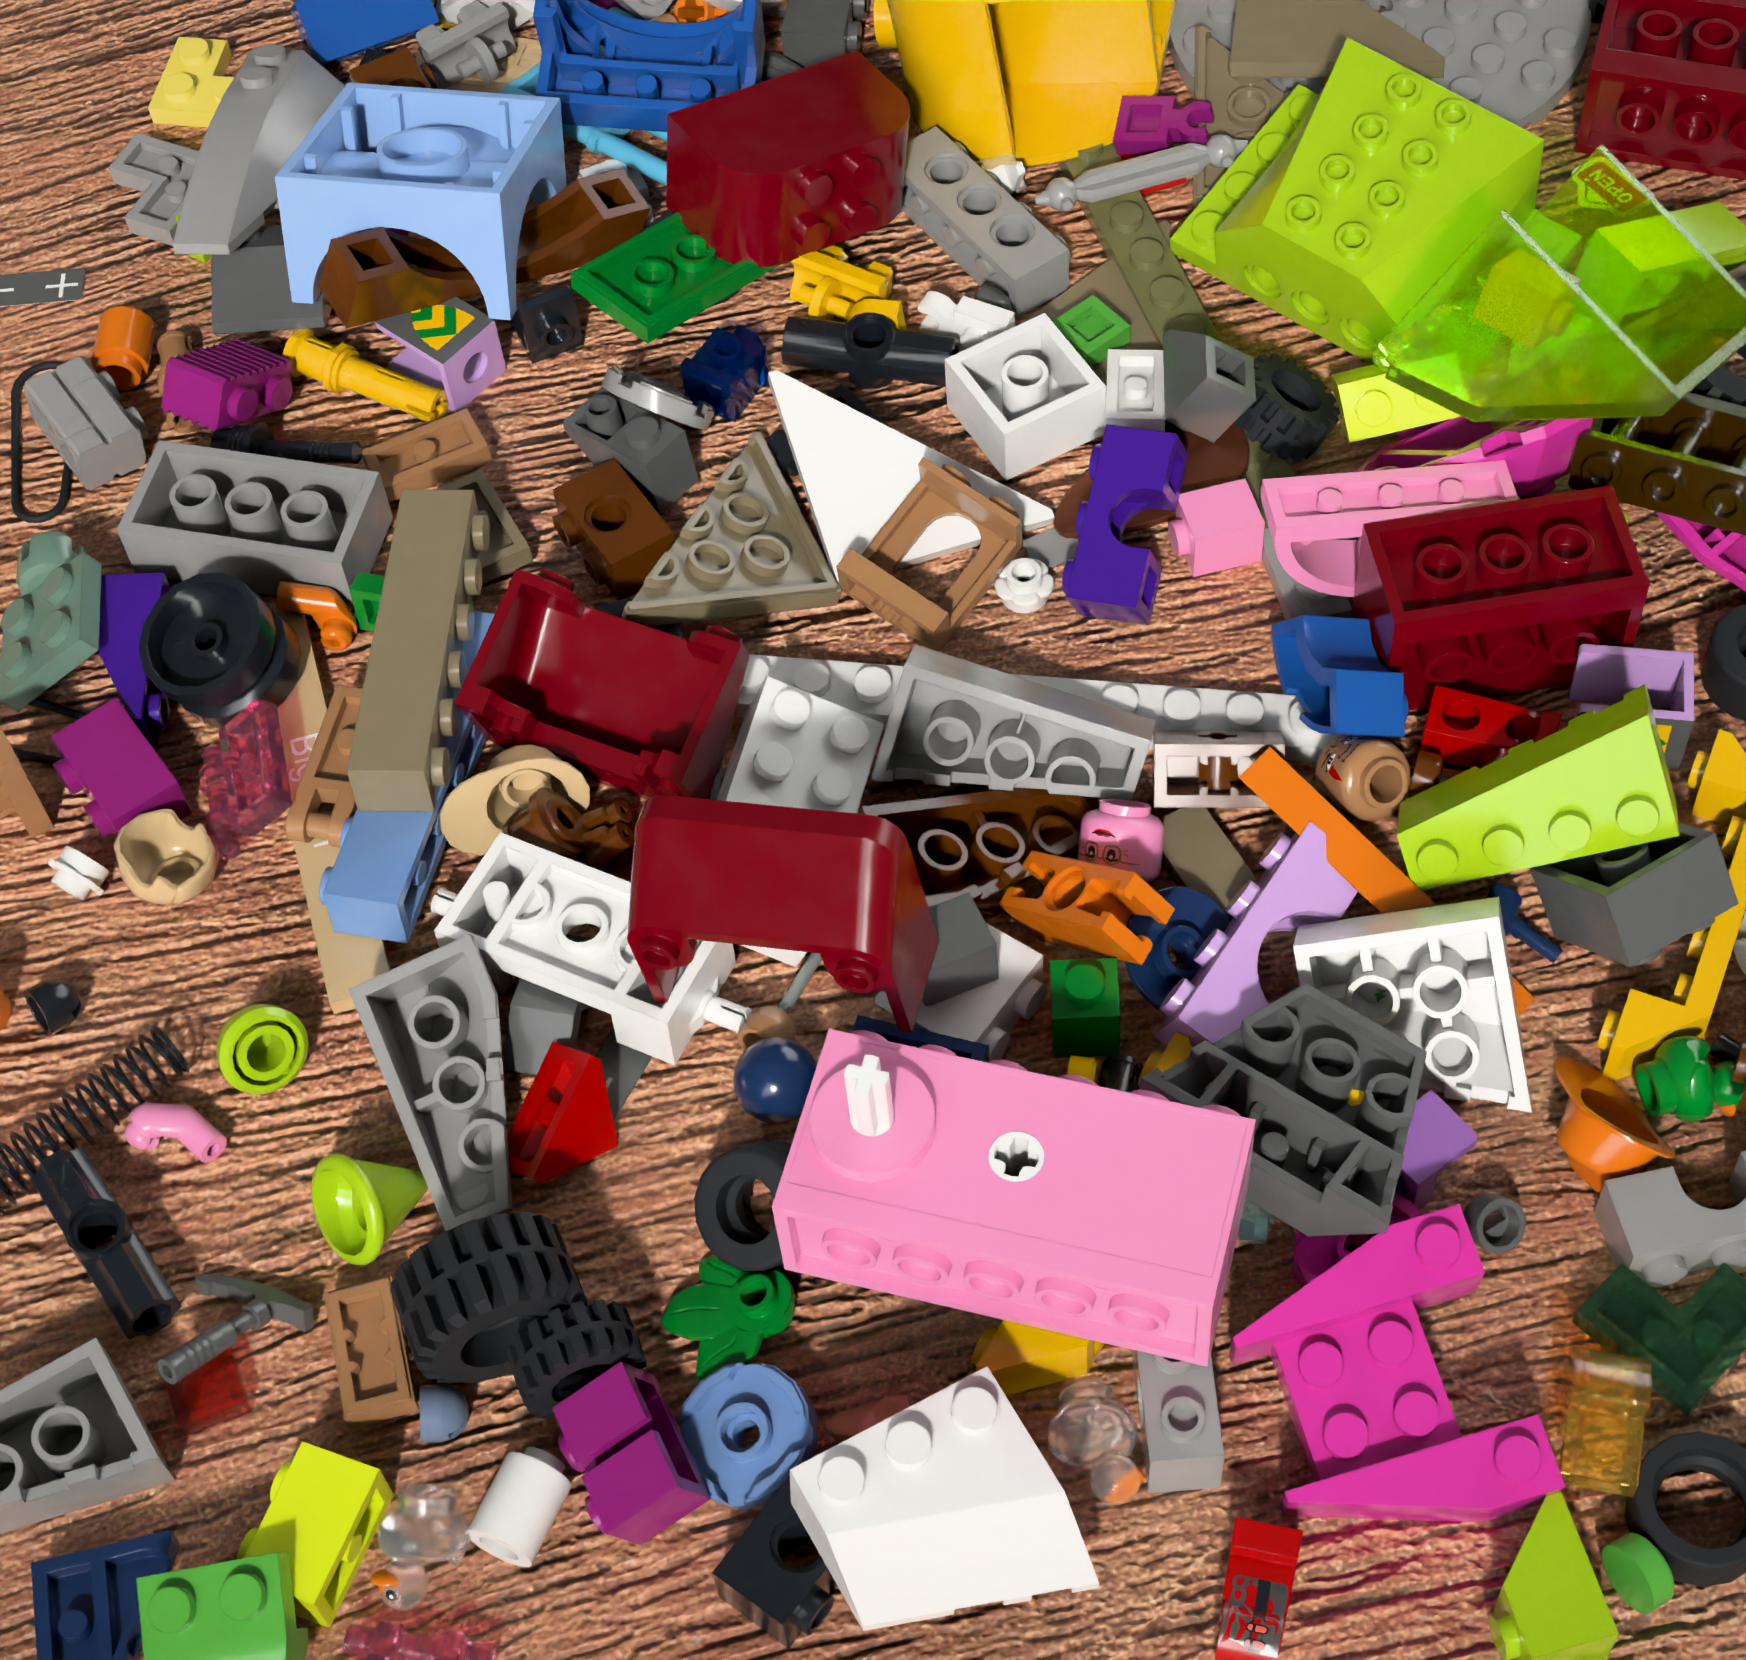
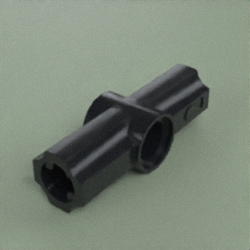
M863 313L854 316L847 323L788 316L783 333L781 355L783 365L847 373L850 381L863 389H879L887 386L893 380L946 387L944 359L959 353V338L896 330L888 318L877 313Z
M82 1147L75 1150L60 1149L40 1161L38 1171L30 1179L66 1237L69 1247L90 1276L129 1340L137 1336L145 1335L150 1337L171 1324L173 1315L182 1306ZM115 1235L114 1239L106 1246L95 1248L104 1238Z

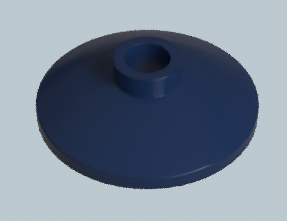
M1168 887L1156 891L1175 908L1166 925L1158 923L1151 916L1134 914L1130 916L1126 925L1137 937L1139 935L1147 936L1152 941V949L1142 965L1124 962L1129 977L1137 991L1149 1004L1160 1010L1162 1002L1173 987L1182 978L1191 981L1201 965L1193 960V957L1207 937L1216 928L1224 932L1231 922L1226 912L1213 899L1200 891L1187 887ZM1167 947H1169L1176 956L1175 966L1169 959Z

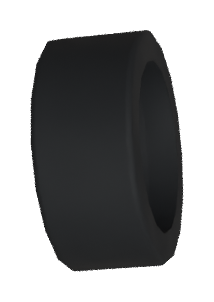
M1699 1431L1672 1435L1648 1451L1630 1483L1625 1508V1519L1629 1532L1645 1537L1660 1551L1672 1572L1674 1581L1701 1587L1730 1583L1746 1573V1515L1744 1529L1738 1539L1726 1547L1708 1549L1690 1545L1671 1533L1660 1519L1656 1508L1657 1491L1664 1479L1675 1472L1694 1470L1708 1473L1732 1488L1743 1502L1746 1512V1449L1727 1437Z

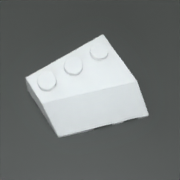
M988 1366L790 1469L791 1504L863 1631L954 1615L955 1609L998 1601H1002L1003 1605L1031 1601L1032 1595L1070 1588L1072 1593L1099 1587L1097 1575L1064 1489Z

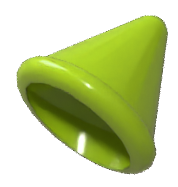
M340 1153L329 1154L321 1159L313 1172L311 1180L312 1205L319 1228L333 1251L344 1261L353 1265H367L376 1260L385 1242L428 1190L420 1170L352 1159Z

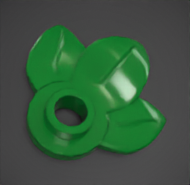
M714 1254L702 1259L700 1262L699 1279L701 1283L688 1286L674 1295L666 1306L660 1323L665 1330L676 1336L700 1341L696 1373L697 1377L702 1380L725 1365L741 1362L748 1365L752 1362L759 1351L763 1338L773 1337L781 1333L791 1323L795 1313V1291L785 1275L777 1270L740 1271L721 1262ZM765 1296L759 1304L754 1305L757 1300Z

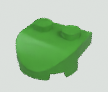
M289 1552L269 1553L136 1578L144 1660H305L308 1628H297Z

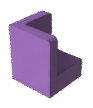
M1432 1089L1416 1101L1403 1153L1402 1168L1395 1189L1396 1193L1407 1198L1419 1210L1432 1201L1437 1176L1474 1148L1477 1141V1134Z

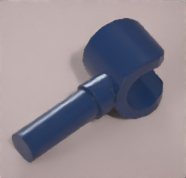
M1493 885L1486 898L1499 897L1505 936L1510 934L1514 938L1520 939L1554 964L1563 950L1528 926L1527 922L1517 917L1522 905V898L1515 890L1504 885Z

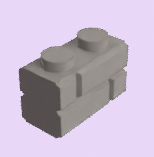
M79 356L57 366L56 371L53 373L48 370L26 380L23 388L31 417L85 489L91 491L112 481L116 474L123 476L144 466L147 458L142 440L148 438L147 428L140 414L133 406L124 410L120 405L119 391L113 379L106 371L97 374L86 359Z

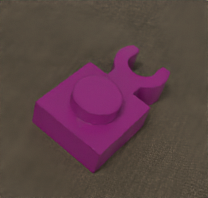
M1122 96L1113 137V144L1117 154H1150L1172 148L1173 141H1182L1183 144L1196 143L1206 145L1210 139L1207 128H1194V126L1199 123H1214L1215 116L1212 105L1208 102L1196 101L1179 109L1175 96Z

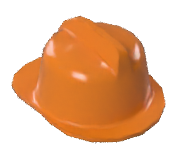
M1562 1056L1554 1060L1553 1069L1569 1095L1557 1129V1143L1567 1153L1569 1164L1574 1172L1596 1192L1601 1193L1605 1180L1643 1173L1658 1156L1664 1158L1675 1157L1674 1150L1656 1134L1637 1105L1613 1081L1577 1059Z

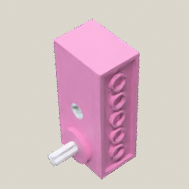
M829 1029L772 1204L784 1269L1208 1367L1249 1188L1256 1119L1241 1117L1236 1111L1220 1105H1207L1199 1108L1171 1102L1163 1095L1149 1090H1134L1129 1093L1100 1087L1092 1080L1079 1075H1063L1058 1078L1030 1072L1021 1065L1008 1060H992L988 1063L959 1057L951 1050L937 1045H923L917 1048L889 1042L881 1035L871 1031L855 1030L847 1033Z

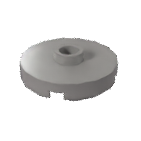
M616 365L608 367L601 387L636 404L666 421L672 419L694 428L708 430L715 414L714 407L709 403L700 401L698 407L692 405L693 402L689 400L690 397L684 395L685 392L635 371L633 373L627 372L623 379L625 374L622 370L623 368Z

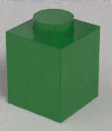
M1117 958L1050 960L1053 1058H1070L1071 1055L1082 1057L1120 1055V1001Z

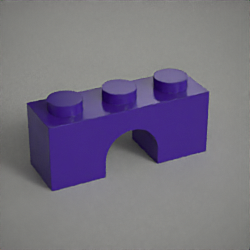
M1106 424L1102 444L1094 446L1089 463V474L1093 480L1089 500L1081 502L1076 517V533L1080 537L1075 558L1067 560L1062 577L1063 592L1079 615L1150 625L1162 567L1150 549L1124 545L1122 543V536L1129 520L1143 510L1163 509L1176 511L1189 455L1176 433Z

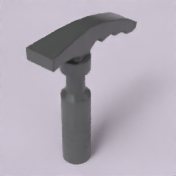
M197 1274L195 1283L196 1291L199 1294L205 1296L216 1295L226 1300L233 1298L244 1305L241 1308V1314L229 1322L226 1320L217 1322L158 1361V1370L166 1382L176 1384L234 1346L238 1342L239 1335L250 1328L258 1330L269 1323L271 1319L291 1324L305 1333L314 1327L313 1305L288 1293L257 1282L226 1275Z

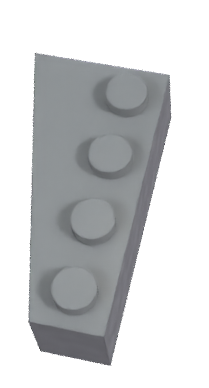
M96 1337L0 1390V1534L175 1481L115 1363Z

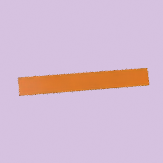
M1271 747L1238 777L1299 836L1309 822H1312L1325 832L1326 861L1381 914L1438 906ZM1513 978L1518 1013L1520 1015L1535 997Z

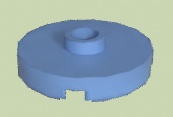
M741 1362L725 1365L705 1377L685 1400L678 1419L682 1423L680 1428L681 1434L711 1500L718 1504L741 1510L765 1506L790 1475V1469L796 1467L803 1457H806L808 1460L813 1458L818 1442L817 1415L805 1389L776 1366L761 1363L762 1365H745ZM758 1427L759 1437L756 1443L749 1448H743L742 1441L746 1432Z

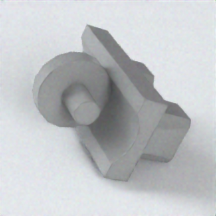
M475 0L460 9L457 15L458 25L444 31L440 26L431 24L417 32L416 40L420 55L432 72L437 89H446L474 73L485 83H490L498 78L499 71L496 61L517 50L508 26L509 12L500 2L487 8Z

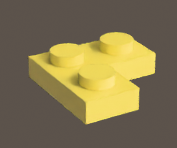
M178 37L148 107L153 124L209 127L224 93L234 77L224 76L232 58L227 40Z

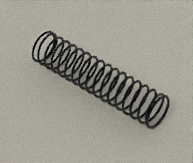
M151 1025L150 1032L154 1041L146 1035H138V1043L142 1051L134 1045L126 1044L125 1051L130 1062L120 1054H113V1063L117 1071L108 1064H100V1071L105 1082L97 1075L88 1073L87 1080L92 1091L81 1083H75L74 1089L80 1102L69 1093L62 1092V1101L68 1113L58 1104L49 1102V1110L56 1124L41 1112H36V1120L43 1133L31 1123L23 1122V1130L32 1146L18 1133L10 1132L11 1142L20 1157L9 1146L0 1142V1155L7 1165L6 1167L0 1161V1168L26 1195H30V1190L8 1159L4 1150L32 1177L37 1171L24 1154L17 1140L39 1161L47 1157L38 1146L29 1129L54 1153L60 1150L42 1119L73 1150L78 1149V1145L64 1127L55 1109L80 1132L90 1145H95V1141L76 1116L67 1098L90 1119L103 1135L107 1136L108 1132L91 1110L80 1089L100 1106L116 1126H120V1121L99 1093L92 1078L129 1115L132 1112L112 1084L105 1069L113 1074L129 1090L140 1105L145 1103V1101L125 1075L118 1062L119 1059L145 1084L155 1097H158V1092L141 1071L130 1049L153 1069L167 1087H171V1083L150 1056L143 1040L149 1043L169 1063L179 1077H183L182 1071L189 1073L190 1067L187 1061L159 1027ZM164 1041H165V1042L168 1044V1046L173 1050V1052L176 1054V1056L171 1052V1050L167 1047V1045L164 1043ZM0 1176V1192L11 1204L17 1205L16 1198ZM0 1206V1215H4V1210Z

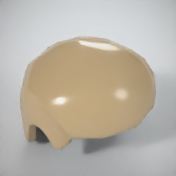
M160 809L137 815L120 828L114 843L120 874L126 886L132 893L143 900L161 905H179L196 898L211 884L219 862L217 850L211 837L208 836L204 825L199 823L195 828L184 824L178 818L175 811L171 809Z

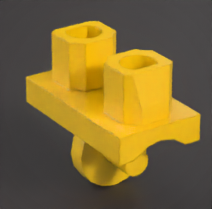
M834 245L807 253L791 261L794 265V278L790 289V299L808 305L809 318L831 321L836 316L848 321L850 311L857 302L866 299L887 300L892 292L893 270L891 267L876 261L867 264L863 269L848 263V256L844 253L843 249Z

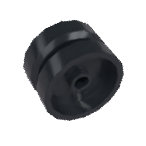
M225 573L197 574L175 584L155 603L143 624L139 644L143 671L154 685L172 700L179 702L196 719L217 729H243L267 718L289 695L298 679L302 656L297 633L284 617L269 604L265 603L245 582Z

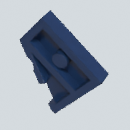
M168 1530L32 1562L31 1573L37 1660H137L142 1648V1634L136 1578L171 1572L179 1552L178 1539L172 1531Z

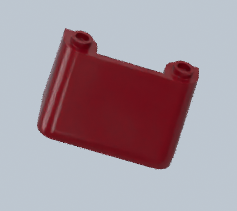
M515 569L454 702L456 706L486 738L505 749L515 745L527 744L546 748L557 757H560L562 761L568 762L582 772L585 778L645 799L658 795L710 799L714 779L721 769L749 661V654L742 644L743 640L737 634L715 625H708L706 631L695 630L691 632L687 640L585 606L580 598L572 592L575 586L573 582L558 573L540 570L537 576Z

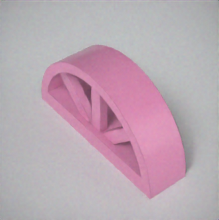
M1505 460L1262 479L1261 485L1263 509L1277 558L1283 569L1294 580L1310 589L1342 597H1354L1363 524L1519 500ZM1359 537V540H1338L1342 538Z

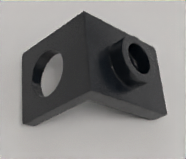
M569 285L518 303V311L509 320L532 364L584 345L574 294Z

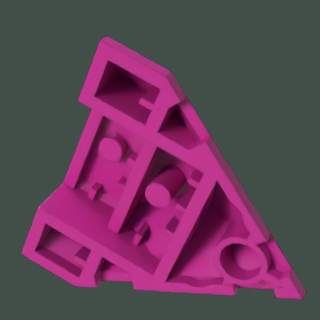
M1554 401L1494 432L1485 403L1465 402L1466 416L1398 431V442L1383 445L1355 472L1505 460L1517 496L1521 499L1539 497L1553 491L1556 488L1555 480L1571 472L1578 437L1583 430L1591 428L1596 412L1592 401Z

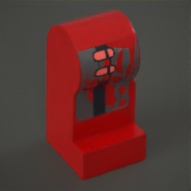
M1236 1517L1218 1624L1220 1629L1215 1660L1279 1659L1303 1530Z

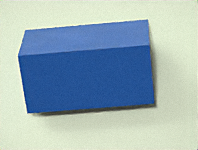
M432 0L294 1L290 11L302 42L307 43L312 58L322 67L364 53L367 49H375L415 35L418 31L431 24L438 26L440 23Z

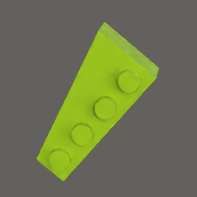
M1646 684L1624 694V700L1597 713L1592 709L1568 721V727L1535 743L1530 739L1509 749L1507 756L1481 769L1474 766L1400 802L1397 838L1410 880L1424 891L1680 836L1677 802Z

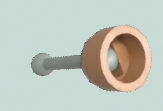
M811 953L778 1007H761L747 1017L737 1033V1040L744 1051L752 1044L766 1038L782 1037L794 1040L796 1029L789 1012L822 961L820 953Z

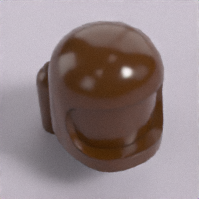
M545 787L539 788L529 797V806L510 816L502 829V833L571 860L578 855H582L583 864L595 869L604 867L634 843V834L627 826L632 821L633 814L630 807L624 801L616 799L606 807H600L581 814L566 798L556 791Z

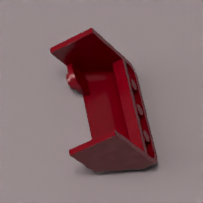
M669 795L650 797L643 804L634 828L627 941L655 1001L668 1003L680 967L688 965L694 958L698 947L697 940L820 953L825 968L842 988L855 993H869L873 990L884 991L898 1030L912 1032L939 939L908 840L899 827L886 819L867 814Z

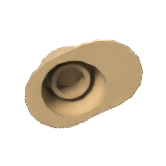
M532 744L515 745L500 752L492 759L486 771L461 782L446 797L440 811V829L448 843L458 850L469 854L485 855L498 834L502 833L507 819L514 813L526 809L529 806V797L539 788L545 787L556 791L566 798L578 812L585 814L590 804V787L582 772L568 762L562 761L560 757H557L546 748Z

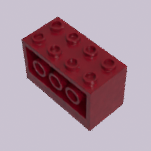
M1607 0L1590 68L1575 152L1596 156L1604 155L1614 159L1746 180V0Z
M1612 485L1363 524L1351 618L1369 619L1371 640L1379 661L1390 672L1404 673V693L1408 700L1409 711L1430 707L1435 685L1486 698L1570 685L1580 645L1594 644L1633 648L1650 582Z

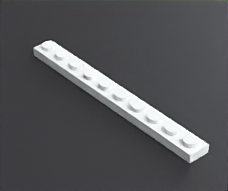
M749 654V661L734 717L744 718L746 711L766 677L769 676L883 723V729H885L904 666ZM1011 674L1155 720L1154 730L1281 731L1285 743V760L1317 763V759L1325 746L1338 736L1318 733L1307 727L1299 719L1301 712H1304L1296 695ZM1153 736L1149 750H1153Z

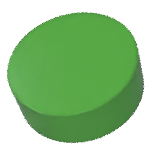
M1628 1532L1603 1548L1601 1557L1605 1573L1613 1588L1632 1609L1642 1614H1649L1673 1598L1674 1579L1672 1572L1660 1551L1645 1537Z

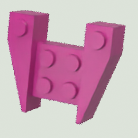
M1460 1204L1389 1225L1386 1233L1377 1234L1232 1338L1229 1352L1232 1366L1270 1355L1314 1482L1284 1492L1279 1505L1283 1516L1483 1523L1542 1505L1547 1494L1558 1491L1562 1492L1566 1487L1539 1414L1462 1437L1416 1310L1475 1293L1485 1274Z

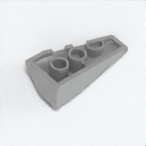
M468 934L348 989L445 1231L474 1219L500 1214L512 1209L498 995L473 935Z

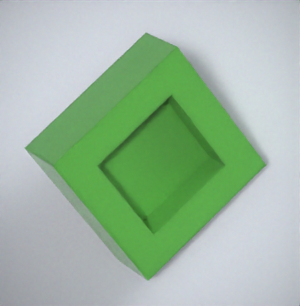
M1091 295L1052 321L1090 368L1108 357V349H1120L1131 342V325L1094 295Z

